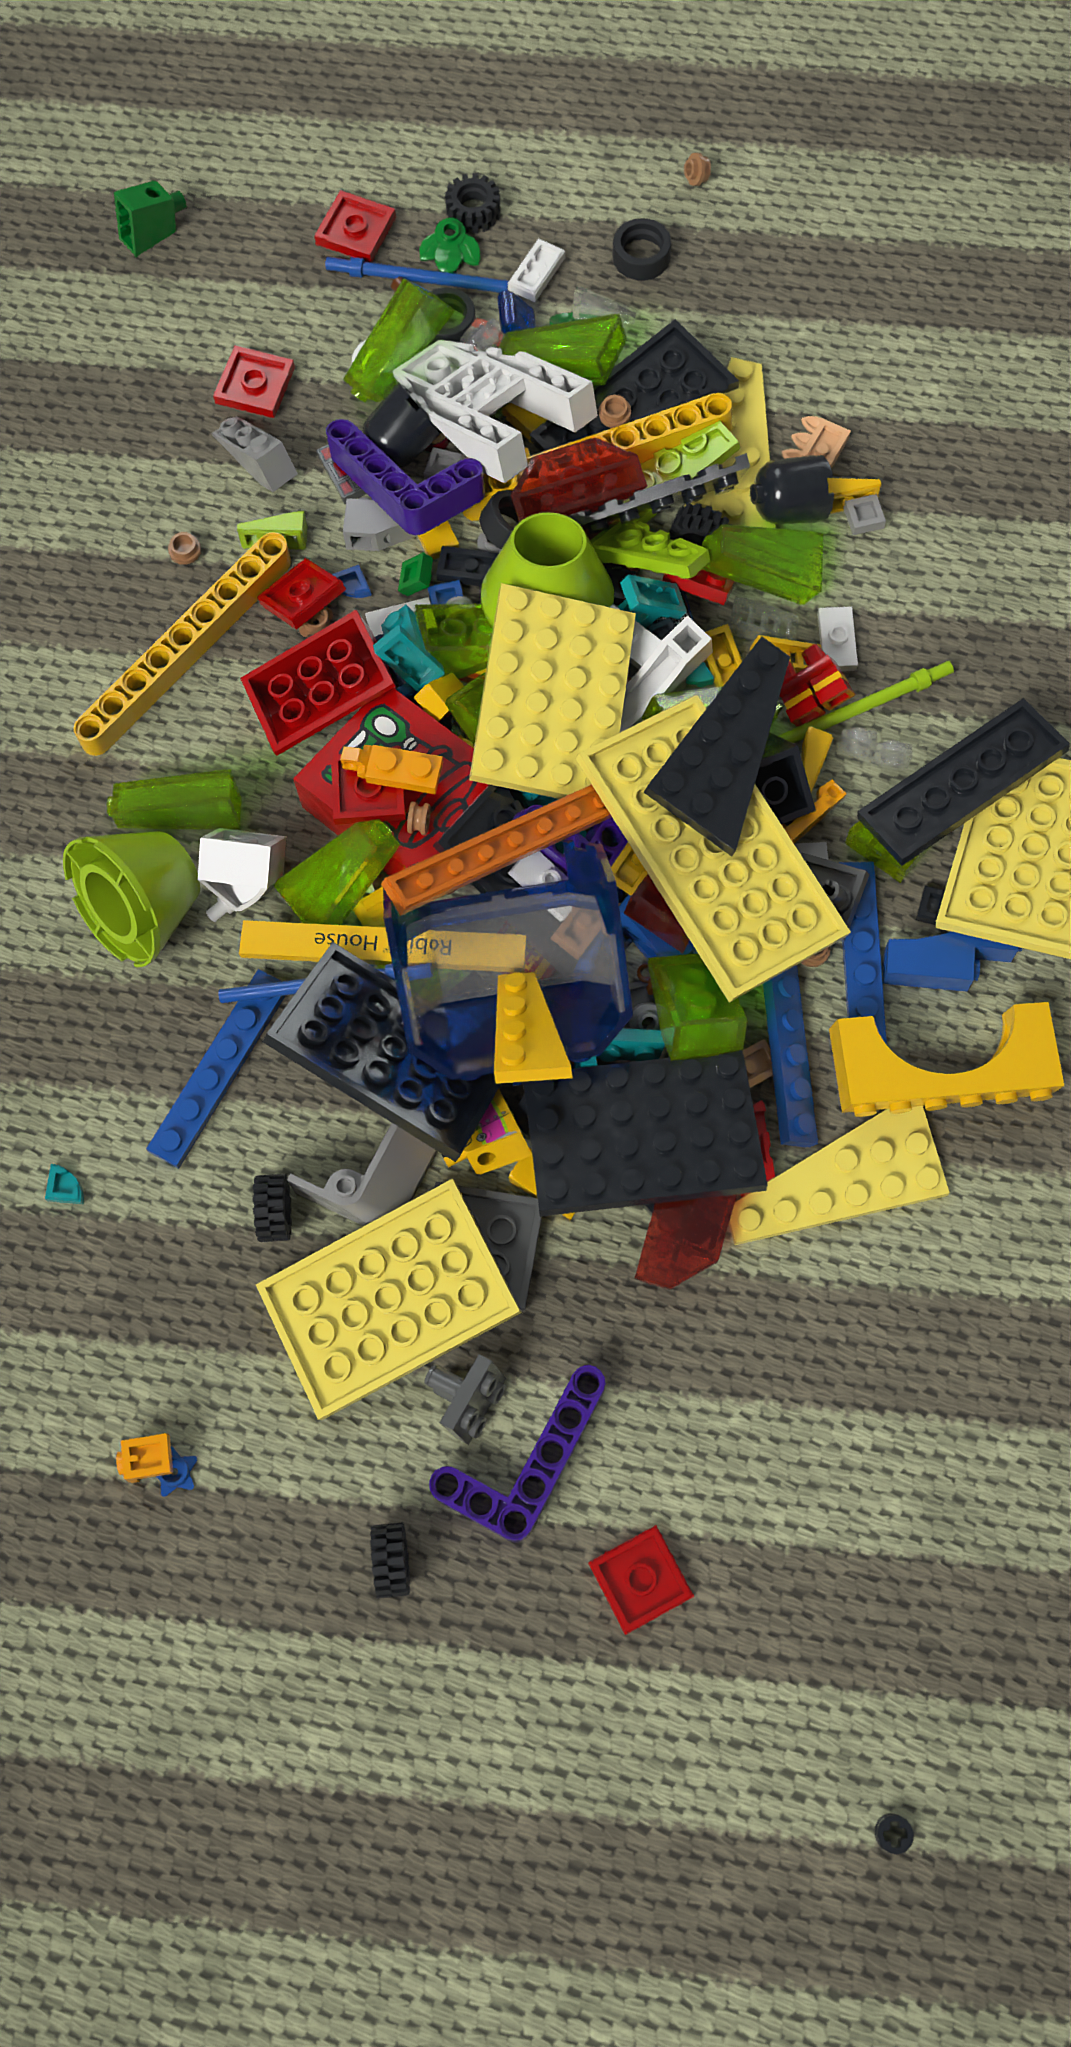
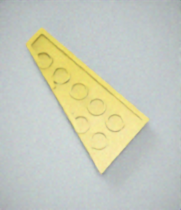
M731 357L728 370L739 380V388L725 393V395L732 402V428L730 432L739 441L741 449L724 461L722 465L723 468L730 467L736 461L735 457L747 453L750 468L738 481L739 484L734 486L735 489L716 495L714 490L709 491L703 495V499L691 504L696 505L698 503L702 504L703 508L710 506L712 510L720 511L722 513L721 518L727 517L730 520L728 524H732V531L734 533L776 542V524L762 519L755 504H752L750 499V488L754 484L758 470L770 461L762 364Z
M914 1106L911 1111L899 1114H891L890 1109L884 1110L767 1182V1191L749 1193L726 1207L725 1212L734 1245H739L945 1197L950 1192L923 1106Z

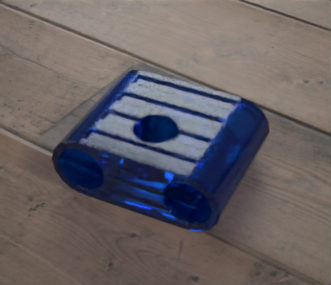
M512 291L500 292L497 296L501 331L522 348H535L539 342L534 309Z

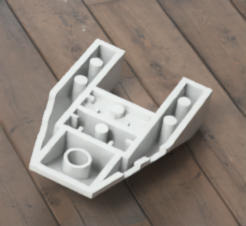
M438 340L393 370L395 379L411 392L410 397L429 414L431 422L467 458L479 461L482 464L483 473L503 483L514 478L515 475L528 467L521 432L489 417L502 406L510 402L573 432L583 428L598 416L592 381L526 352L519 351L515 356L503 355L500 348L490 347L486 352L474 350L472 344Z

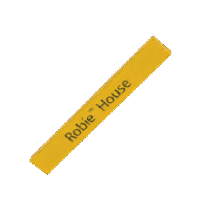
M243 920L239 955L241 958L318 962L331 943L334 942L364 962L372 965L401 963L402 966L430 963L431 968L524 972L527 937L526 934Z

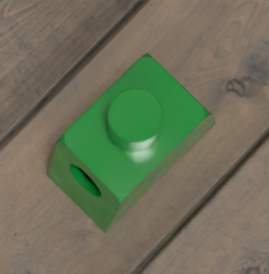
M154 180L114 192L119 239L135 257H138L175 233V213L187 208L185 197L179 190L169 194L158 181Z

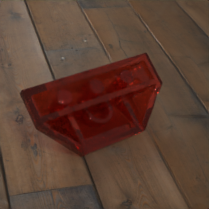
M594 437L532 457L528 467L525 468L516 487L513 489L511 498L518 520L521 522L523 519L539 513H558L569 516L587 509L596 512L599 506L611 500L623 499L624 502L633 496L634 492L647 488V483L637 454L630 451L627 452Z
M737 1194L655 1203L635 1280L672 1290L682 1282L718 1263Z

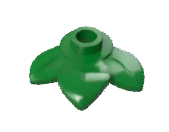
M455 218L441 220L437 224L435 232L425 237L420 245V260H435V264L440 272L455 273L462 261L472 266H478L480 263V249L477 241L465 234L463 224ZM452 229L455 231V234L448 236L445 234V231Z

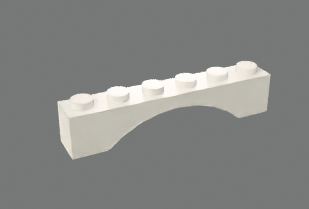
M688 615L660 642L645 664L626 684L620 732L640 723L713 653L712 638Z

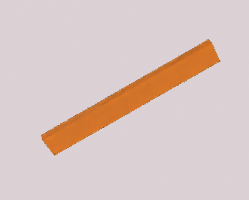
M589 785L384 878L381 885L401 916L603 822L612 816L594 787Z

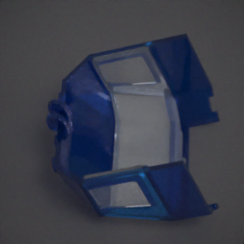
M562 840L568 880L431 901L401 916L383 888L384 923L409 1053L452 1080L459 1078L462 1080H474L483 1074L494 1073L498 975L514 972L535 973L568 1060L585 1062L594 1056H600L632 1018L633 1009L616 880L602 844L588 843L585 845L586 849L575 847L574 840ZM513 1082V1086L522 1085L521 1082Z

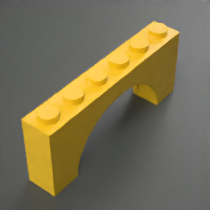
M1049 1002L1014 1004L1002 1014L1001 1040L991 1059L983 1066L974 1070L955 1074L925 1071L902 1060L881 1038L873 1016L837 1019L829 1028L842 1113L854 1112L856 1117H865L876 1114V1110L890 1109L891 1114H899L911 1111L914 1106H925L927 1111L944 1109L948 1107L947 1104L960 1103L961 1107L967 1108L983 1104V1100L995 1099L996 1104H1009L1018 1101V1097L1030 1096L1031 1101H1044L1053 1098V1093L1065 1085Z

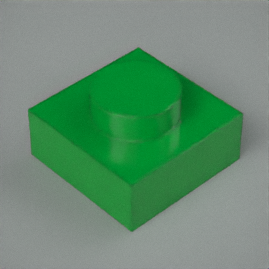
M423 552L402 562L398 591L405 596H410L428 588L432 578L433 558Z

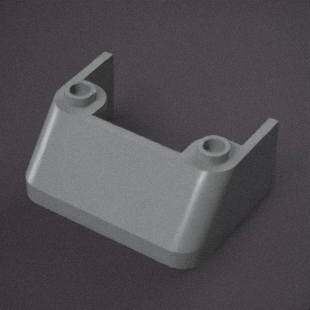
M391 1123L364 1175L350 1169L338 1170L330 1176L324 1189L291 1173L287 1181L296 1194L365 1226L413 1200L437 1151Z

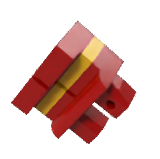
M813 644L801 653L807 664V667L797 673L794 665L789 661L779 695L787 709L785 711L791 723L797 727L824 715L826 711L823 707L830 711L855 696L854 691L836 661L828 654L826 655L817 644Z

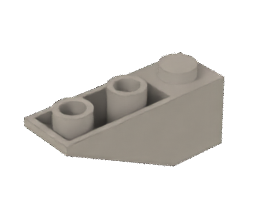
M238 416L223 421L220 428L212 433L215 439L260 485L272 492L298 474L280 440Z
M365 497L358 499L347 498L343 525L346 550L380 551L417 536L405 532L374 500Z

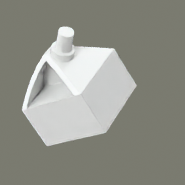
M218 828L200 838L198 881L218 896V902L206 911L207 916L213 922H216L226 913L231 914L234 911H242L250 907L271 891L283 878L286 836Z

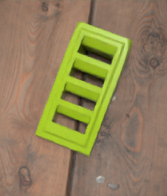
M304 511L290 512L237 524V532L243 549H250L262 536L271 532L281 534L286 539L288 549L304 550L306 548L308 526Z

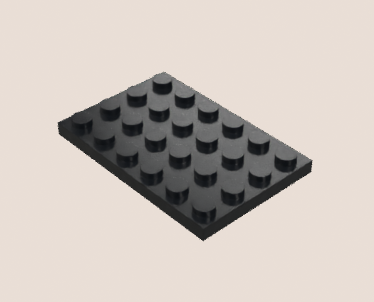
M334 942L328 947L262 1041L454 1162L462 1154L501 1083L496 1084L494 1075V1042Z
M743 1050L572 1068L573 1078L523 1082L540 1217L767 1191L768 1183Z

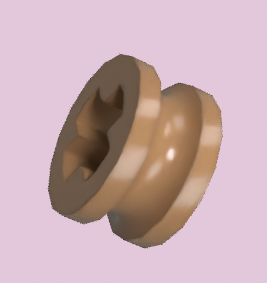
M411 802L407 822L408 833L413 834L414 831L418 830L421 832V835H427L431 813L430 804L425 803L424 806L420 807L417 805V802Z

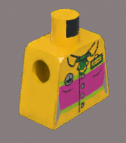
M498 1089L458 1160L454 1162L443 1154L441 1155L448 1168L468 1158L475 1173L481 1175L532 1156V1153Z

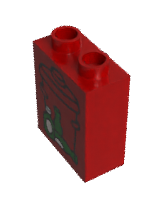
M395 688L362 706L293 778L302 808L389 876L439 854L433 847L434 843L489 785L469 780L474 748ZM364 745H378L443 756V766L436 794L404 789L406 820L335 825L333 820L331 754H342L343 747L361 748L363 750ZM411 802H417V805L420 807L424 806L425 803L431 806L427 835H421V832L418 830L414 831L413 834L407 831Z

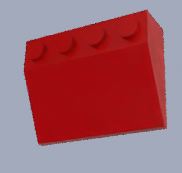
M357 609L240 678L276 756L396 687L388 665L375 654L373 645L377 641Z

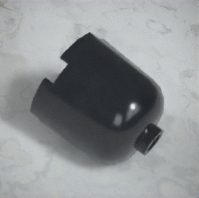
M400 382L394 386L370 414L363 426V433L399 468L413 462L442 433L431 422L429 414L410 397L411 392Z
M807 455L769 461L758 470L754 484L751 485V502L755 504L762 519L772 524L815 523L819 520H825L829 517L834 502V493H828L827 478H833L830 464L823 455Z

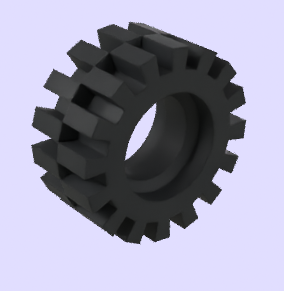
M473 173V178H468V174L462 175V181L458 177L453 180L454 185L449 184L447 191H445L446 214L448 218L459 220L467 234L469 229H473V234H478V228H482L483 232L488 230V224L493 227L496 224V219L499 220L501 212L499 188L495 186V182L493 180L488 182V177L485 175L478 179V173ZM468 200L483 202L482 205L474 208L462 205Z
M690 503L686 504V507H680L669 531L670 539L682 538L708 549L710 558L715 560L719 559V557L722 558L733 533L732 524H728L730 520L727 517L721 518L722 513L718 510L715 513L712 512V507L710 506L704 509L702 504L696 503L695 507H693Z
M287 1174L256 1175L254 1177L252 1201L254 1203V1227H256L255 1233L258 1242L288 1241L291 1239L292 1200Z
M404 1523L372 1525L370 1546L372 1552V1574L374 1575L373 1582L377 1599L410 1595V1567Z

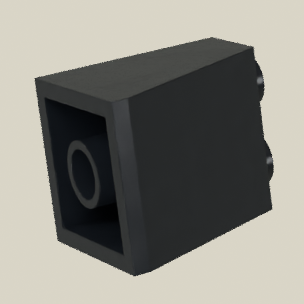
M769 732L755 785L779 822L783 824L814 812L816 809L798 745Z

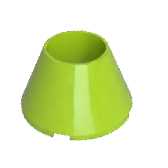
M558 513L534 514L519 522L488 570L481 587L482 609L492 627L494 625L501 583L605 607H611L614 604V588L610 576L583 528L572 518Z
M157 831L79 837L71 841L64 850L63 870L65 880L68 881L72 878L77 895L72 899L94 936L112 955L121 961L130 959L136 962L134 967H144L152 963L200 894L198 872L185 848L168 833Z

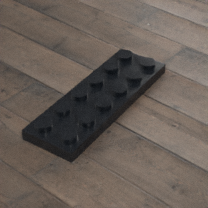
M1023 698L858 810L857 819L895 860L903 866L1067 753L1070 743Z

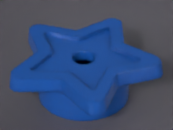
M171 1446L173 1468H177L178 1473L176 1475L156 1476L161 1482V1495L163 1497L169 1495L177 1487L188 1490L194 1488L190 1472L197 1462L196 1456L180 1457Z

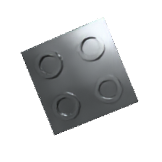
M801 853L810 870L850 929L870 874L862 869Z
M479 1354L465 1378L462 1379L434 1364L429 1369L424 1383L433 1388L435 1394L451 1402L439 1423L455 1438L469 1445L472 1438L476 1439L482 1433L487 1422L485 1415L491 1404L496 1405L502 1398L506 1388V1384H504L506 1377L491 1360Z

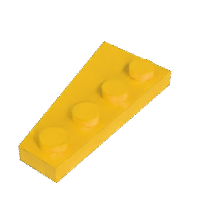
M514 972L498 975L494 1062L496 1084L573 1078L570 1062L534 972Z

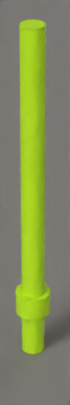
M946 661L928 670L925 668L911 673L908 679L778 736L792 743L804 739L808 727H814L823 731L911 691L916 690L920 692L932 686V682L954 673L953 665L950 661Z

